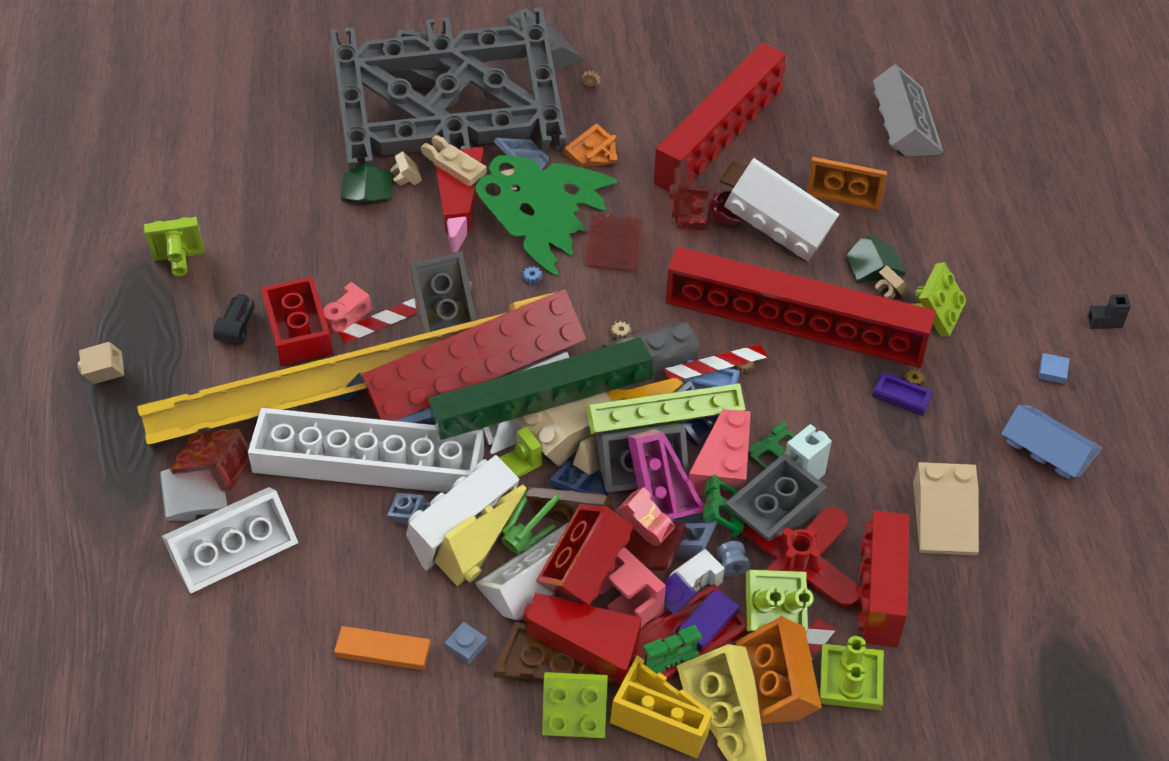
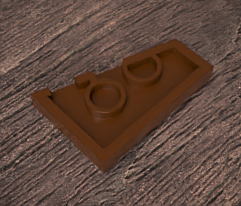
M530 487L526 494L534 514H538L556 494H559L560 499L544 517L564 524L570 522L580 504L604 506L614 511L608 496L599 493L589 494L573 490L563 491L546 487Z

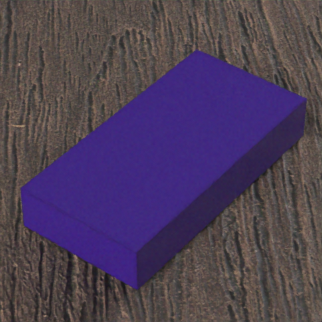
M882 372L873 390L872 397L923 416L934 391Z
M715 589L683 623L679 631L695 624L702 635V639L697 642V648L703 651L739 612L740 605Z

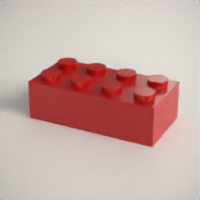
M873 511L871 522L866 521L864 538H862L860 555L863 556V562H861L859 570V580H862V587L859 588L858 605H861V613L858 614L857 631H862V638L866 644L898 647L907 618L909 514Z

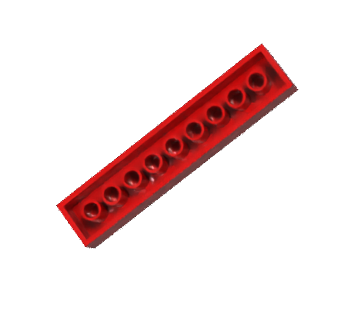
M681 247L676 248L668 267L666 304L918 368L922 366L936 310Z

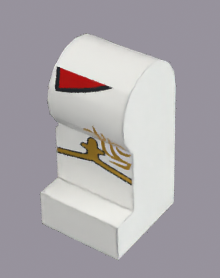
M704 549L673 571L671 575L674 572H679L697 592L708 583L710 585L716 584L717 586L723 583L725 568Z

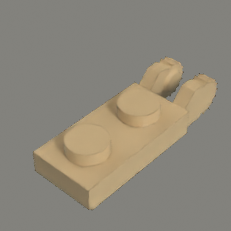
M435 135L431 140L433 146H430L428 143L421 146L422 154L434 162V165L469 187L487 174V167L453 145H449L443 137Z

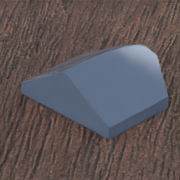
M496 138L494 141L506 155L532 159L538 163L541 170L549 160V157L530 139Z
M691 514L671 519L674 524V530L659 546L654 547L688 560L705 549L717 521L711 519L707 522L703 520V514Z

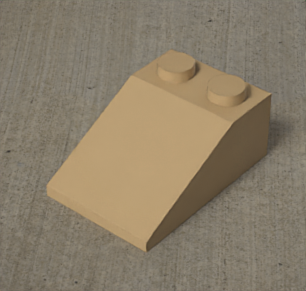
M602 393L516 419L523 428L527 427L542 445L544 454L560 467L578 451L581 441L595 435H591L585 407L590 404L611 402L612 400L606 393Z
M918 462L913 486L919 553L978 556L979 506L976 465Z

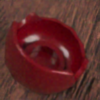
M724 189L714 195L711 203V212L721 225L733 227L745 220L724 207L732 190Z

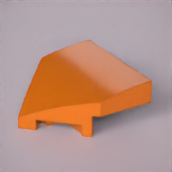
M596 123L564 148L563 154L580 167L617 163L616 135L611 136Z

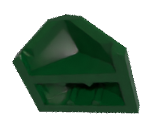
M368 163L344 173L341 200L372 202L385 199L386 201H391L393 173Z
M875 236L861 238L846 255L847 263L856 283L884 279L879 272L886 265L898 276H905L906 274L895 247Z

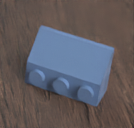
M1018 405L1001 433L1008 437L1006 440L1008 444L1020 450L1022 447L1032 452L1030 456L1042 464L1048 461L1056 466L1055 471L1068 479L1071 476L1080 477L1102 449L1101 446L1031 405Z

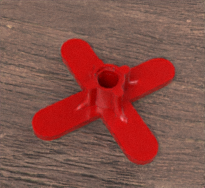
M834 507L826 508L805 530L798 529L793 531L790 528H785L782 535L770 541H767L744 522V530L740 533L775 559L766 570L806 572L807 583L836 605L847 608L852 607L858 602L859 586L856 582L821 557L845 532L848 526V517L843 510Z

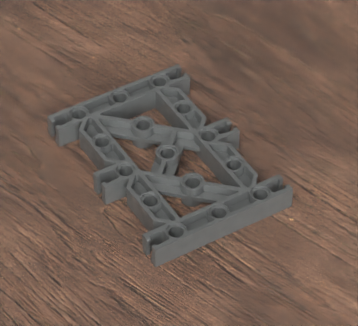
M543 7L534 8L536 24L528 25V20H526V9H520V30L512 25L464 30L455 38H452L449 17L442 18L443 29H440L441 34L438 35L433 34L435 20L426 19L427 41L418 35L366 41L359 49L357 48L354 27L345 29L346 34L349 35L350 44L343 45L341 40L338 39L337 29H331L349 171L355 169V165L358 164L357 159L354 157L365 156L366 163L373 165L371 150L376 151L382 156L399 154L402 151L404 153L421 151V146L425 143L433 146L431 140L435 135L443 137L449 145H462L461 149H469V139L478 145L495 143L496 138L530 139L538 131L541 149L544 153L549 152V144L552 142L551 136L547 135L554 134L558 135L559 145H556L557 151H564L567 144V135ZM525 58L531 93L507 79V75L502 69L490 68L483 62ZM442 66L450 69L447 73L441 74L436 79V85L425 97L413 90L407 80L402 78L396 79L387 73ZM470 83L483 90L487 99L500 101L509 107L450 114L446 111L449 106H453L459 101L460 94ZM362 85L387 100L393 110L405 112L412 118L367 123Z

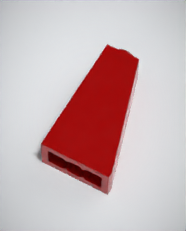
M483 147L460 149L484 165ZM435 165L445 233H448V219L466 217L467 230H470L478 198L476 192L478 181L469 187Z
M535 593L532 604H526L523 614V621L527 622L528 635L598 673L608 675V678L619 684L623 683L632 665L639 641L641 617Z

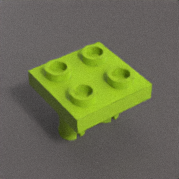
M183 217L177 220L155 221L144 224V231L153 261L168 259L171 262L172 274L174 276H184L187 274V256L205 254L197 217Z
M943 262L935 264L925 286L917 287L918 290H916L915 296L919 303H912V305L936 310L933 325L940 337H948L957 323L960 313L965 306L966 299L964 293L958 287L954 275L950 272L946 263Z
M746 571L747 632H754L781 616L804 626L806 633L808 632L807 607L813 603L814 597L812 592L807 589L806 572Z
M859 636L850 637L847 646L822 644L819 688L821 704L881 711L883 706L884 650L866 649L865 640Z
M545 672L542 735L605 738L608 675Z

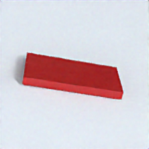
M713 584L699 592L677 615H674L669 610L643 625L633 662L637 655L645 660L644 645L661 639L663 642L665 638L675 634L678 636L679 628L715 589L722 593L717 585ZM738 612L703 651L697 648L700 656L728 645L747 634V621ZM675 663L674 667L670 665L669 669L665 667L666 671L662 673L667 677L666 682L679 675L677 664Z

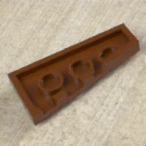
M518 621L514 622L494 670V677L534 681H544L545 672L602 675L528 635L527 624ZM607 677V686H621V684Z

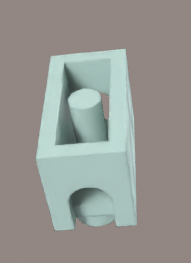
M810 424L787 442L785 454L819 480L825 475L832 441L824 432H815L816 428Z

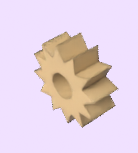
M619 321V323L615 322V325H611L610 334H613L612 338L617 337L618 340L631 336L632 328L629 327L630 324Z

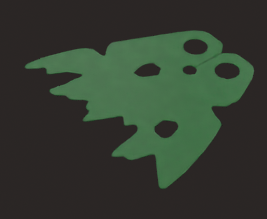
M499 155L489 165L491 175L482 176L478 181L476 192L511 235L526 236L523 242L524 249L542 267L552 274L558 275L559 272L553 265L558 260L550 251L549 243L572 256L573 249L571 245L573 241L570 233H576L578 230L587 232V229L573 213L580 210L576 204L584 203L600 210H606L605 200L595 192V189L617 183V179L599 172L559 163H553L545 170H541L538 163L532 159ZM502 163H509L514 167V173L512 175H504L500 172L499 166ZM490 183L497 184L501 189L500 194L497 196L489 195L485 191L486 185ZM518 185L520 191H513L512 186ZM564 185H576L579 191L577 194L572 195L565 192ZM522 203H528L533 208V216L527 215L520 210Z

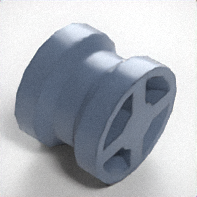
M739 541L727 542L716 550L717 559L722 562L721 565L725 568L724 576H739L750 568V562L744 556L745 548L743 543Z

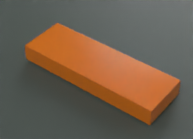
M341 626L334 654L336 658L424 671L431 641L426 638Z

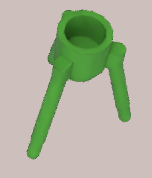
M525 491L510 521L501 531L504 534L501 540L510 551L515 554H519L521 551L524 552L556 528L555 524H551L530 539L532 536L530 531L560 499L559 494H556L526 526L520 523L514 526L527 501L526 494L528 491Z

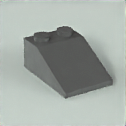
M462 251L409 263L421 334L477 320Z
M784 453L725 503V507L763 538L770 541L782 535L785 528L792 530L804 524L824 507L827 486Z

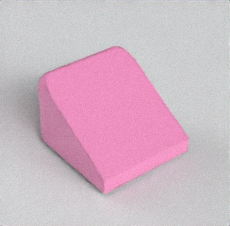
M466 217L450 218L447 221L451 253L459 250L467 236Z

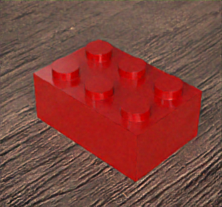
M313 276L261 287L264 306L280 366L333 354L329 328Z
M580 504L536 582L564 600L590 605L599 595L600 586L604 578L613 570L616 563L615 559L620 550L629 542L630 532L634 526L608 507Z

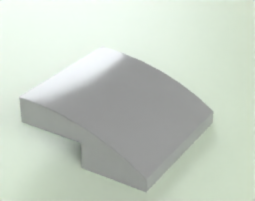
M221 463L192 464L161 471L160 482L165 521H194L196 515H209L227 506Z

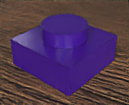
M674 572L664 582L666 585L664 604L674 615H677L698 594L679 572Z

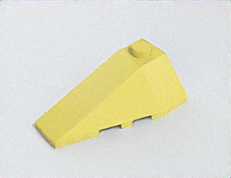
M524 485L503 496L494 508L491 505L487 506L477 518L473 515L444 536L434 562L457 587L465 580L468 582L473 581L481 573V565L502 533L501 531L510 520L527 489Z
M728 644L677 665L683 690L713 712L710 730L717 739V745L728 761H767L755 678L746 647Z

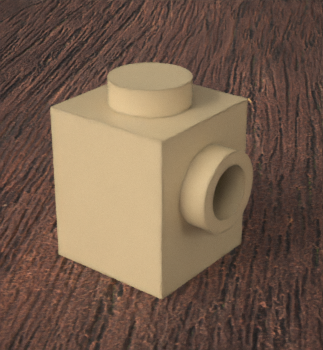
M107 342L79 350V372L93 384L124 376L122 351L112 343Z

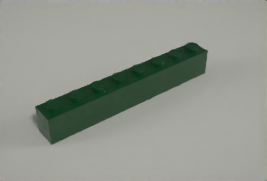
M641 337L429 397L431 418L440 440H444L653 379V359Z

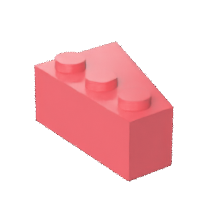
M723 409L689 473L688 479L694 485L697 495H706L704 494L705 481L714 474L718 476L720 481L738 491L745 487L750 411ZM720 487L719 493L722 497L732 498L730 492Z

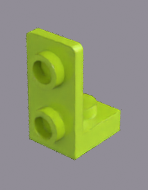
M524 427L517 431L516 449L499 457L519 478L542 466V445L530 430Z

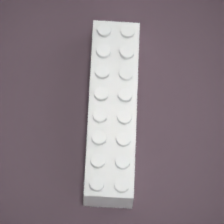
M261 408L248 455L253 473L448 493L452 490V485L460 477L465 476L467 478L474 472L475 466L483 460L484 435L483 430H475L440 440L434 425Z

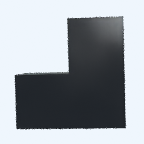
M1127 294L1110 295L1107 306H1090L1087 315L1090 329L1123 328L1131 308Z

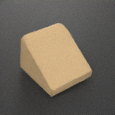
M595 435L580 442L573 462L574 466L587 474L600 470L597 460Z

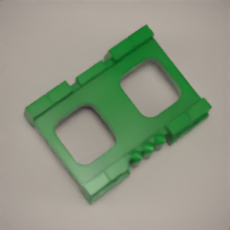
M782 422L772 430L769 437L763 439L762 442L760 440L748 448V459L753 460L765 470L768 466L759 457L766 452H770L776 458H779L786 453V450L778 443L785 437L792 439L795 435L787 429V424Z
M714 474L705 481L704 494L708 496L707 504L704 506L703 520L709 522L713 519L731 529V535L736 538L744 530V521L725 507V503L728 500L722 497L719 491L721 487L730 492L732 497L739 491L720 481L718 476ZM719 507L730 513L731 523L720 517Z
M694 624L678 631V636L675 634L665 638L663 642L661 639L644 645V665L656 674L659 672L662 674L666 671L665 667L669 669L670 665L674 667L675 663L678 665L680 661L684 663L700 656L697 651V642L702 639V635Z

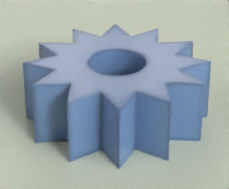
M529 266V269L525 268V271H522V280H525V283H529V285L532 283L535 285L536 282L540 283L542 271H539V268L535 269V266L533 268Z

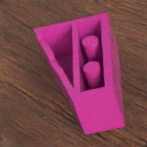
M654 429L628 435L638 490L644 487L652 495L650 499L670 519L704 512L705 505L701 502L694 489V485L680 465L681 463L665 434Z

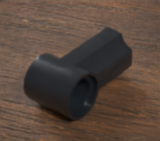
M243 294L233 297L224 316L218 317L213 329L214 340L242 345L247 335V323L255 308L254 301Z

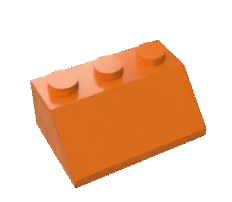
M812 157L807 193L815 198L879 210L888 172Z
M781 616L736 641V646L746 647L755 678L761 724L798 721L822 708L804 626Z

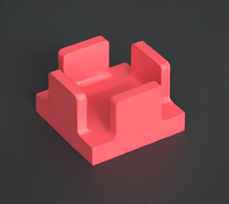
M625 547L622 548L615 559L616 563L613 570L606 575L600 586V594L605 593L614 586L622 594L608 604V610L641 617L642 627L647 622L663 614L666 585Z

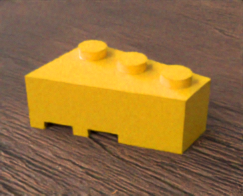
M637 655L613 700L610 723L698 758L709 734L713 712L683 689L678 691L666 682L667 677L660 672L658 674L644 665V660Z

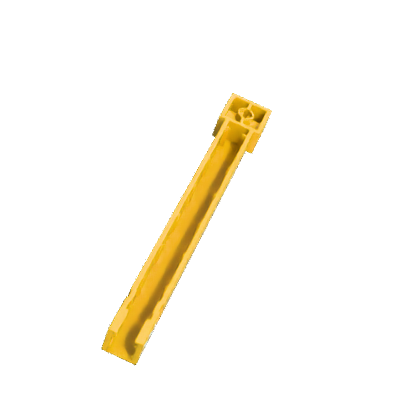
M553 293L509 304L510 311ZM503 314L200 390L197 394H183L137 406L144 424L147 445L196 433L198 429L205 427L210 429L259 416L261 408L283 410L365 389L363 383L347 388L346 386L358 373L372 370Z

